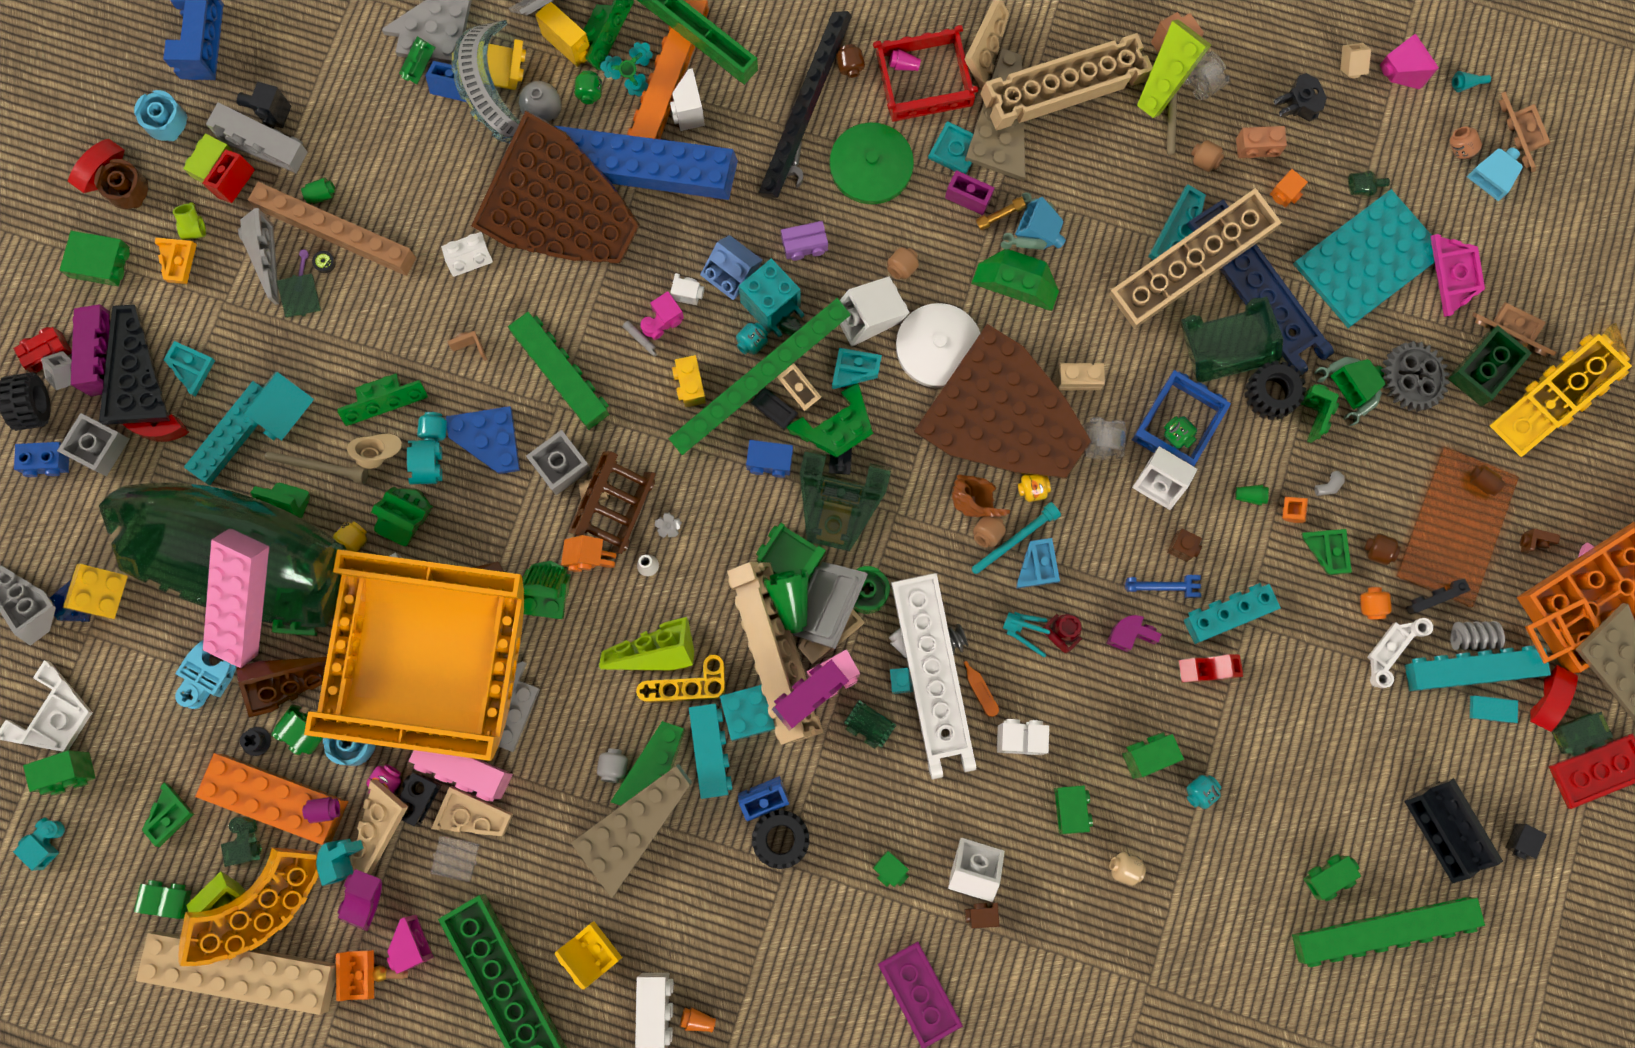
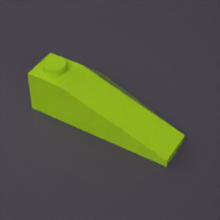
M684 617L659 625L660 629L650 634L645 631L640 634L641 637L632 642L626 640L602 651L599 663L600 669L676 670L692 666L694 646L688 618Z

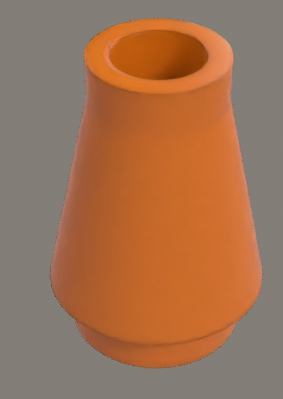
M692 1007L690 1009L684 1008L680 1027L685 1028V1031H707L712 1033L716 1018H712Z

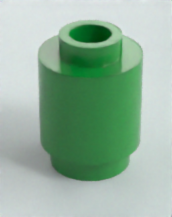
M324 177L305 184V187L301 188V192L306 203L317 204L334 198L336 189L331 180L328 181Z

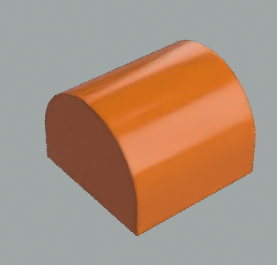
M1285 497L1283 520L1293 523L1306 522L1308 498Z

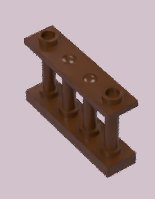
M604 451L568 533L575 536L590 533L613 544L611 552L622 554L629 546L630 534L646 496L654 487L656 473L644 472L643 476L617 464L618 454L612 451ZM615 472L638 483L639 486L635 495L633 496L610 485L609 481H607L610 473ZM606 492L631 504L626 516L601 505L599 501L601 494ZM597 512L622 524L618 535L615 536L591 525L590 520L593 513Z

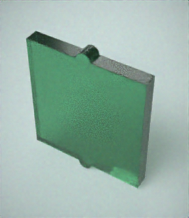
M313 274L293 275L292 278L277 280L285 318L299 315L305 317L306 314L322 311Z

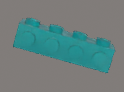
M1261 583L1249 587L1250 592L1242 595L1241 591L1228 596L1229 601L1222 603L1220 599L1208 604L1210 609L1202 611L1201 608L1189 612V617L1184 619V623L1194 645L1281 609L1270 584L1263 587Z
M716 703L689 707L701 799L727 796L729 795V790H733L731 776L726 775V767H730L728 753H723L726 736L725 731H720L719 722H723L722 708L717 709Z

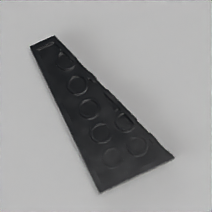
M135 305L112 306L99 417L102 425L170 421L140 315Z

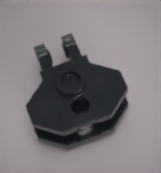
M1305 73L1298 76L1289 93L1276 98L1273 102L1275 106L1288 104V107L1283 108L1279 112L1280 117L1293 114V116L1298 115L1310 122L1317 119L1319 112L1324 110L1327 97L1319 80Z

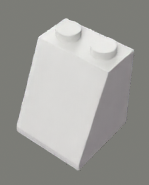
M890 276L849 289L840 299V302L851 314L840 324L851 347L901 323L909 314L907 305L903 302Z

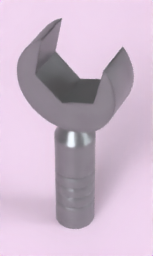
M802 141L787 175H794L798 179L796 188L803 182V172L797 167L800 160Z

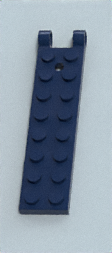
M1223 199L1190 220L1187 225L1194 232L1229 206ZM1257 244L1220 269L1284 357L1289 367L1293 365L1296 372L1300 371L1302 375L1306 373L1308 366L1299 354L1312 345L1314 346L1315 354L1321 360H1325L1334 354L1332 345L1324 338ZM1289 329L1295 331V336L1289 335Z

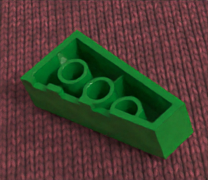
M662 721L614 795L611 803L623 805L672 769L686 730Z

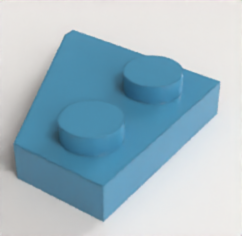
M1052 538L1030 541L1017 581V589L1060 582Z

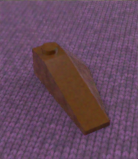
M327 657L258 661L246 664L242 668L236 667L238 684L249 718L273 712L279 708L280 704L289 699L293 701L298 698L300 693L308 689L313 690L322 685Z

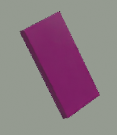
M918 941L877 963L921 1048H926L963 1027Z

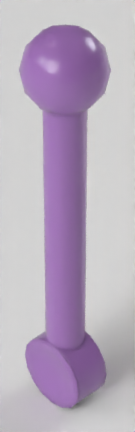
M304 249L299 252L301 263L298 282L294 287L296 292L303 291L302 279L305 260L309 257V253Z

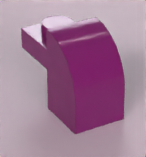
M1132 615L1114 625L1106 644L1128 652L1132 649L1136 637L1154 645L1159 642L1162 634L1156 632L1157 629L1151 625L1144 624L1142 626L1143 616Z

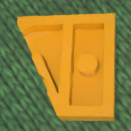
M155 238V244L159 246L160 250L158 258L162 265L163 279L169 283L187 284L197 244L188 240Z

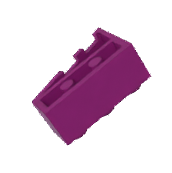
M832 659L823 667L820 663L809 672L811 677L806 681L802 678L792 686L794 691L788 696L783 693L774 700L776 706L772 710L789 731L849 682Z

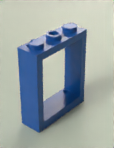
M1174 370L1131 440L1152 453H1155L1160 446L1194 467L1231 403L1226 398H1223L1221 394H1214L1209 391L1204 384L1195 383L1190 380L1187 374ZM1172 385L1217 411L1190 457L1145 431Z

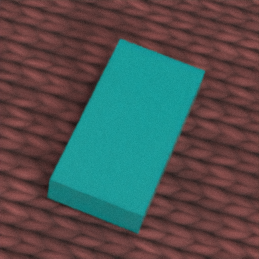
M1470 696L1469 718L1518 723V701Z

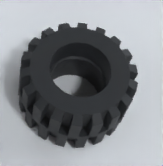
M1273 361L1271 364L1269 362L1265 363L1248 379L1249 382L1245 386V389L1248 390L1245 392V398H1249L1247 401L1248 406L1252 405V411L1254 413L1258 411L1260 413L1259 417L1264 418L1268 416V420H1273L1275 417L1278 420L1288 416L1305 398L1303 394L1306 393V387H1303L1306 382L1305 379L1300 378L1302 373L1300 371L1296 372L1294 370L1295 366L1291 365L1289 367L1287 362L1284 361L1280 364L1278 361ZM1267 381L1276 382L1283 388L1285 393L1284 400L1274 399L1267 393Z
M34 372L5 376L0 380V412L4 421L12 430L18 431L44 427L49 422L51 412L49 394L41 378Z
M785 810L772 811L764 815L755 825L752 833V846L756 856L767 866L777 869L790 868L799 863L807 853L809 832L803 820L796 814ZM779 825L788 827L794 834V845L786 853L772 851L767 843L768 833L772 828Z

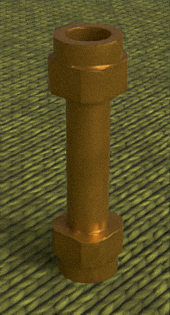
M1023 197L1012 200V204L988 216L984 214L977 218L976 222L980 230L991 227V223L1015 211L1019 213L1026 209L1027 206Z

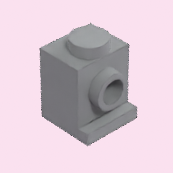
M63 351L41 358L45 379L55 390L70 386L72 360Z

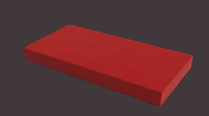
M1633 734L1625 735L1548 766L1568 809H1573L1635 784V737Z

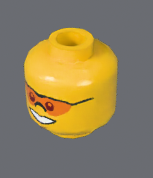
M1024 474L1021 477V483L1017 484L1019 495L1024 496L1028 502L1046 499L1048 493L1051 492L1048 476Z

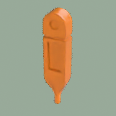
M967 661L963 662L967 669V681L983 711L989 717L996 716L999 712V707L981 674L970 667Z

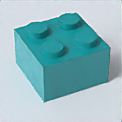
M762 685L720 696L732 742L775 730L774 721L768 712L769 705L767 699L762 693Z

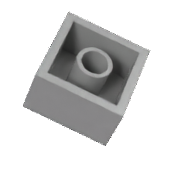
M80 413L57 451L107 477L128 443L129 438Z
M562 430L526 455L555 495H558L591 470L588 463Z

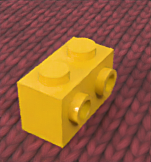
M696 355L675 359L676 367H672L674 380L679 379L680 387L676 388L679 401L683 400L685 408L705 404L706 399Z

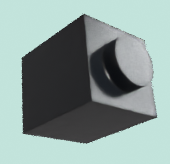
M1515 824L1505 848L1512 851V856L1520 860L1537 859L1547 834L1528 824Z

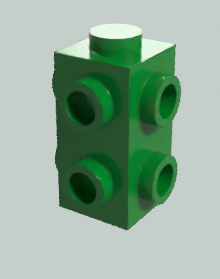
M1336 854L1327 859L1328 864L1325 866H1316L1308 871L1309 875L1303 878L1315 899L1329 901L1338 895L1336 892L1340 889H1349L1357 884L1355 880L1361 877L1358 871L1360 868L1352 857Z

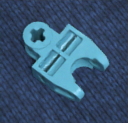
M204 640L199 642L187 654L175 673L184 679L175 694V699L180 706L198 709L204 705L210 694L221 698L236 671L237 666L226 661H220L217 665L212 666L209 661L211 654L203 650Z

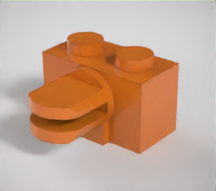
M581 535L564 539L561 566L569 567L568 570L573 572L591 570V568L596 566L614 568L615 562L605 559H616L617 554L602 550L603 539Z

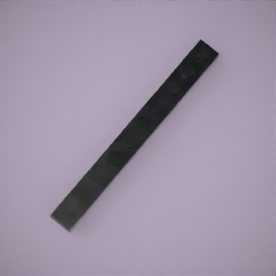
M848 11L832 12L797 100L762 181L758 194L763 198L779 197L852 18Z

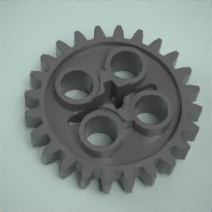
M1414 341L1408 344L1403 343L1393 348V352L1387 354L1389 359L1383 361V364L1387 366L1381 369L1386 374L1382 378L1384 381H1387L1383 388L1390 389L1387 396L1394 395L1393 403L1400 401V408L1407 406L1408 411L1415 409L1416 412L1427 410L1438 405V401L1444 399L1442 394L1448 392L1444 386L1450 384L1448 380H1445V377L1450 375V373L1443 370L1448 365L1440 363L1443 360V356L1437 358V350L1430 352L1431 345L1423 347V342L1415 344Z

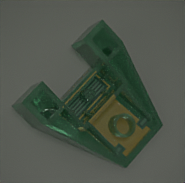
M806 449L800 470L807 541L850 551L886 494L892 468L870 463L866 483H858L824 475L828 453Z

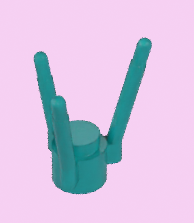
M1009 612L1003 629L1008 630L1007 635L1016 638L1042 657H1046V653L1017 634L1016 631L1021 632L1022 627L1050 634L1048 629L1024 622L1025 620L1046 623L1048 620L1017 612Z

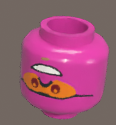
M389 764L379 765L367 779L366 784L369 787L370 781L377 779L394 794L401 784V773Z

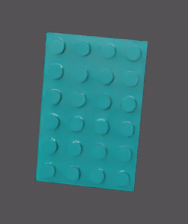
M1391 189L1296 260L1293 265L1344 325L1350 328L1435 263L1430 237L1432 235Z

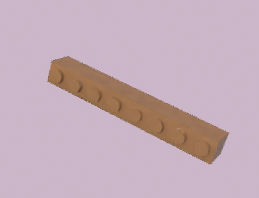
M257 182L248 198V201L254 208H259L269 216L405 276L408 275L416 260L411 249L260 182Z

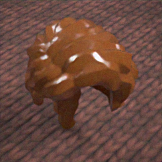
M957 475V480H955L952 487V499L954 507L958 511L969 517H1001L1010 514V510L993 507V502L995 501L993 499V491L996 490L993 483L984 478Z

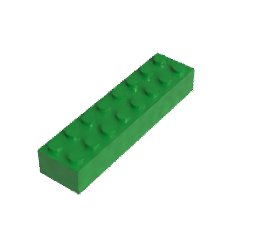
M486 894L478 895L439 918L438 920L504 1047L567 1048Z

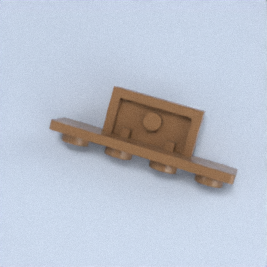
M1506 92L1501 93L1502 100L1498 101L1502 112L1507 111L1509 119H1506L1509 130H1514L1517 137L1513 139L1517 149H1522L1524 153L1521 159L1525 169L1530 168L1531 173L1535 172L1536 166L1530 152L1549 145L1550 140L1535 104L1514 113Z
M1504 302L1493 321L1475 312L1472 314L1473 317L1477 318L1475 323L1485 328L1488 325L1493 327L1498 325L1508 334L1516 337L1515 340L1524 347H1527L1528 344L1536 347L1534 351L1545 357L1548 353L1553 356L1557 353L1535 342L1546 322Z

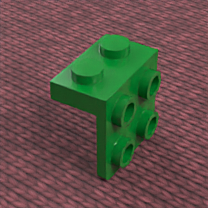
M1314 384L1303 394L1305 398L1300 403L1303 406L1318 411L1307 439L1309 443L1314 442L1316 439L1319 440L1323 434L1326 435L1331 427L1330 417L1336 413L1339 406L1337 402L1339 394L1329 391L1328 387Z

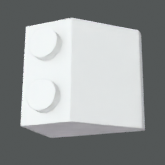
M693 68L688 69L672 93L674 101L670 102L674 124L679 123L680 131L705 126Z
M1159 446L1132 488L1171 510L1189 487L1197 468Z
M960 838L948 889L993 902L1001 881L1005 851Z

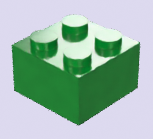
M1164 732L1146 738L1147 743L1141 741L1126 747L1127 751L1122 753L1133 779L1145 777L1184 760L1173 734L1165 735Z
M68 750L23 765L29 792H39L40 795L51 794L53 796L66 792L65 788L71 786L73 788L88 785L87 781L96 779L90 752Z

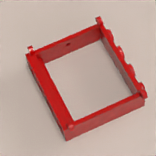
M962 25L956 26L953 30L944 29L937 33L927 32L921 36H906L896 41L886 40L883 43L881 41L873 43V48H877L876 56L892 122L973 106L974 93L978 92V87L972 86L968 66L964 60L965 54L959 33L963 32ZM953 43L965 90L896 104L884 56H890L893 50L897 51L898 49L910 52Z

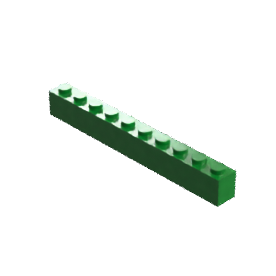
M836 298L668 439L681 455L685 454L851 315L849 311Z

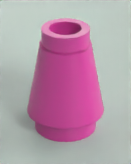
M899 49L897 51L893 50L890 56L889 67H892L893 70L918 71L921 59Z

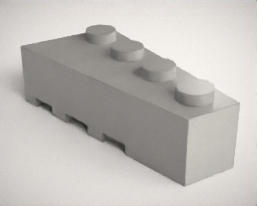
M217 102L206 123L221 142L296 174L308 153L302 145L303 142L295 137L290 138L280 131L271 129Z

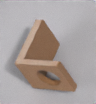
M475 331L460 333L456 338L447 341L452 351L476 343L484 361L488 360L480 338Z

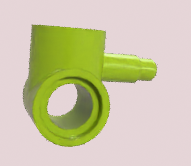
M194 203L183 204L173 210L177 231L182 240L206 236L205 223L202 217L198 216Z

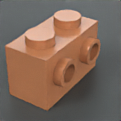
M1285 126L1242 128L1236 138L1238 158L1280 156L1287 146Z

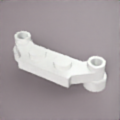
M1420 618L1413 623L1403 625L1395 622L1390 626L1367 657L1371 660L1372 676L1370 682L1374 687L1387 688L1393 684L1394 676L1388 670L1415 636L1424 637L1432 633L1433 624L1429 619Z

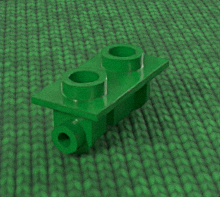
M417 36L399 72L402 75L401 78L406 81L410 80L418 85L436 47Z

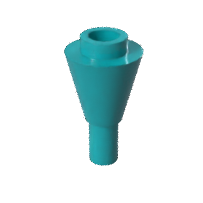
M1457 71L1452 78L1451 84L1456 92H1462L1479 84L1490 83L1491 76H1479Z

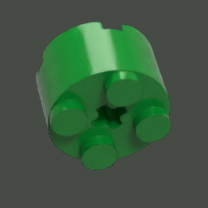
M872 566L859 567L856 570L868 574L861 590L865 586H869V590L873 591L869 595H865L864 591H860L853 609L858 613L872 614L882 609L887 602L890 584L887 577L878 568Z
M291 705L276 724L271 735L275 739L290 745L288 749L296 755H301L302 752L308 755L313 754L323 740V737L304 735L308 712L303 713L300 711L302 707Z

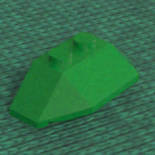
M1004 249L978 263L971 283L1049 311L1053 310L1059 293L1047 262L1010 249Z

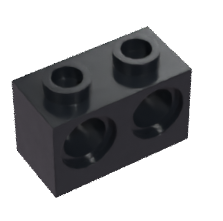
M412 773L411 776L408 775L402 785L404 789L401 795L397 797L405 804L411 803L413 805V812L409 816L405 813L401 820L414 827H420L442 785L419 773ZM419 782H422L424 784V791L418 795L415 787Z

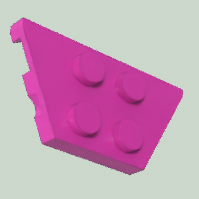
M1435 234L1430 237L1444 317L1453 315L1454 311L1467 304L1473 296L1481 293L1485 289L1478 247L1471 244H1463L1455 239L1443 238L1441 235Z

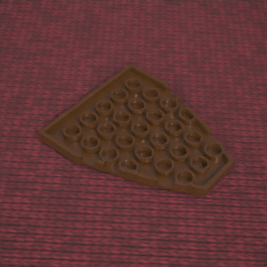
M525 111L471 226L509 248L523 249L533 253L538 252L572 261L621 263L640 224L613 184L566 132L530 111Z
M989 324L984 327L914 430L915 434L951 457L986 464L990 467L1017 474L1026 473L1067 479L1091 444L1089 436L1067 399L1024 346Z

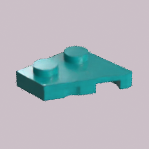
M839 348L832 389L878 378L882 355Z

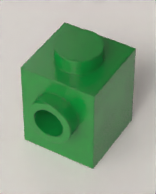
M886 851L873 867L880 874L877 879L886 887L890 884L893 887L897 884L901 886L909 877L906 874L909 869L889 851Z

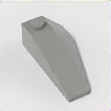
M254 208L240 219L241 227L238 229V233L268 299L277 305L279 304L274 227L273 223L259 208Z
M0 565V613L14 635L31 646L50 631L56 607L46 592Z

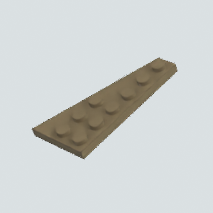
M1622 603L1575 650L1635 721V620L1629 604Z

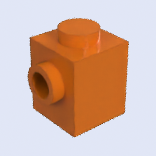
M1291 169L1275 186L1270 195L1277 204L1283 205L1286 208L1291 202L1295 204L1303 195L1301 191L1308 181Z

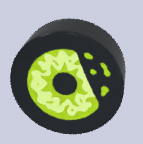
M319 251L313 256L312 264L318 272L325 274L335 268L336 261L328 251Z

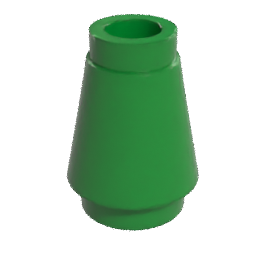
M1263 484L1236 487L1235 500L1259 506L1268 503L1269 487H1265Z

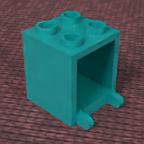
M772 258L739 285L741 304L768 333L773 331L777 337H780L782 333L777 326L794 312L800 318L805 316L799 308L801 307L800 288Z

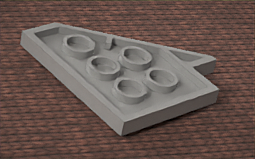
M425 0L385 26L382 32L387 36L399 37L396 47V54L399 57L407 58L418 36L436 47L429 61L459 65V48L465 36L472 0Z

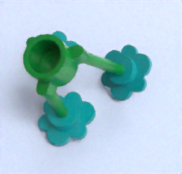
M636 42L634 44V47L629 50V55L632 57L631 61L625 60L622 62L619 56H614L613 58L606 56L605 61L600 64V69L604 71L606 78L611 77L616 80L621 75L629 78L625 81L624 85L629 89L628 93L630 95L641 97L643 91L648 88L646 76L644 74L636 75L637 68L635 65L640 63L643 66H647L650 58L653 57L650 45L647 42L642 44Z

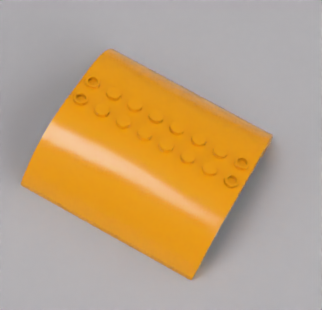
M337 549L333 572L341 575L335 615L317 712L308 711L304 735L491 761L504 732L513 692L524 614L522 575Z

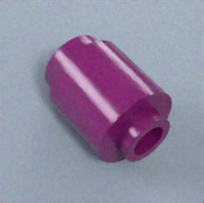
M332 797L307 800L306 805L302 809L304 819H307L309 823L334 820V818L340 816L339 800L337 798L332 799Z

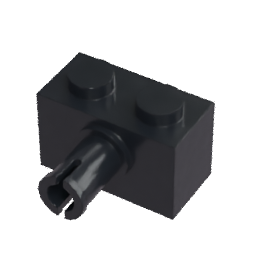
M258 81L252 95L240 92L236 100L238 106L253 109L255 115L261 119L262 124L269 128H283L291 109L290 103L278 87Z

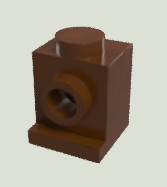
M991 902V907H988L987 903H974V908L964 909L965 923H969L970 928L1000 927L997 902Z

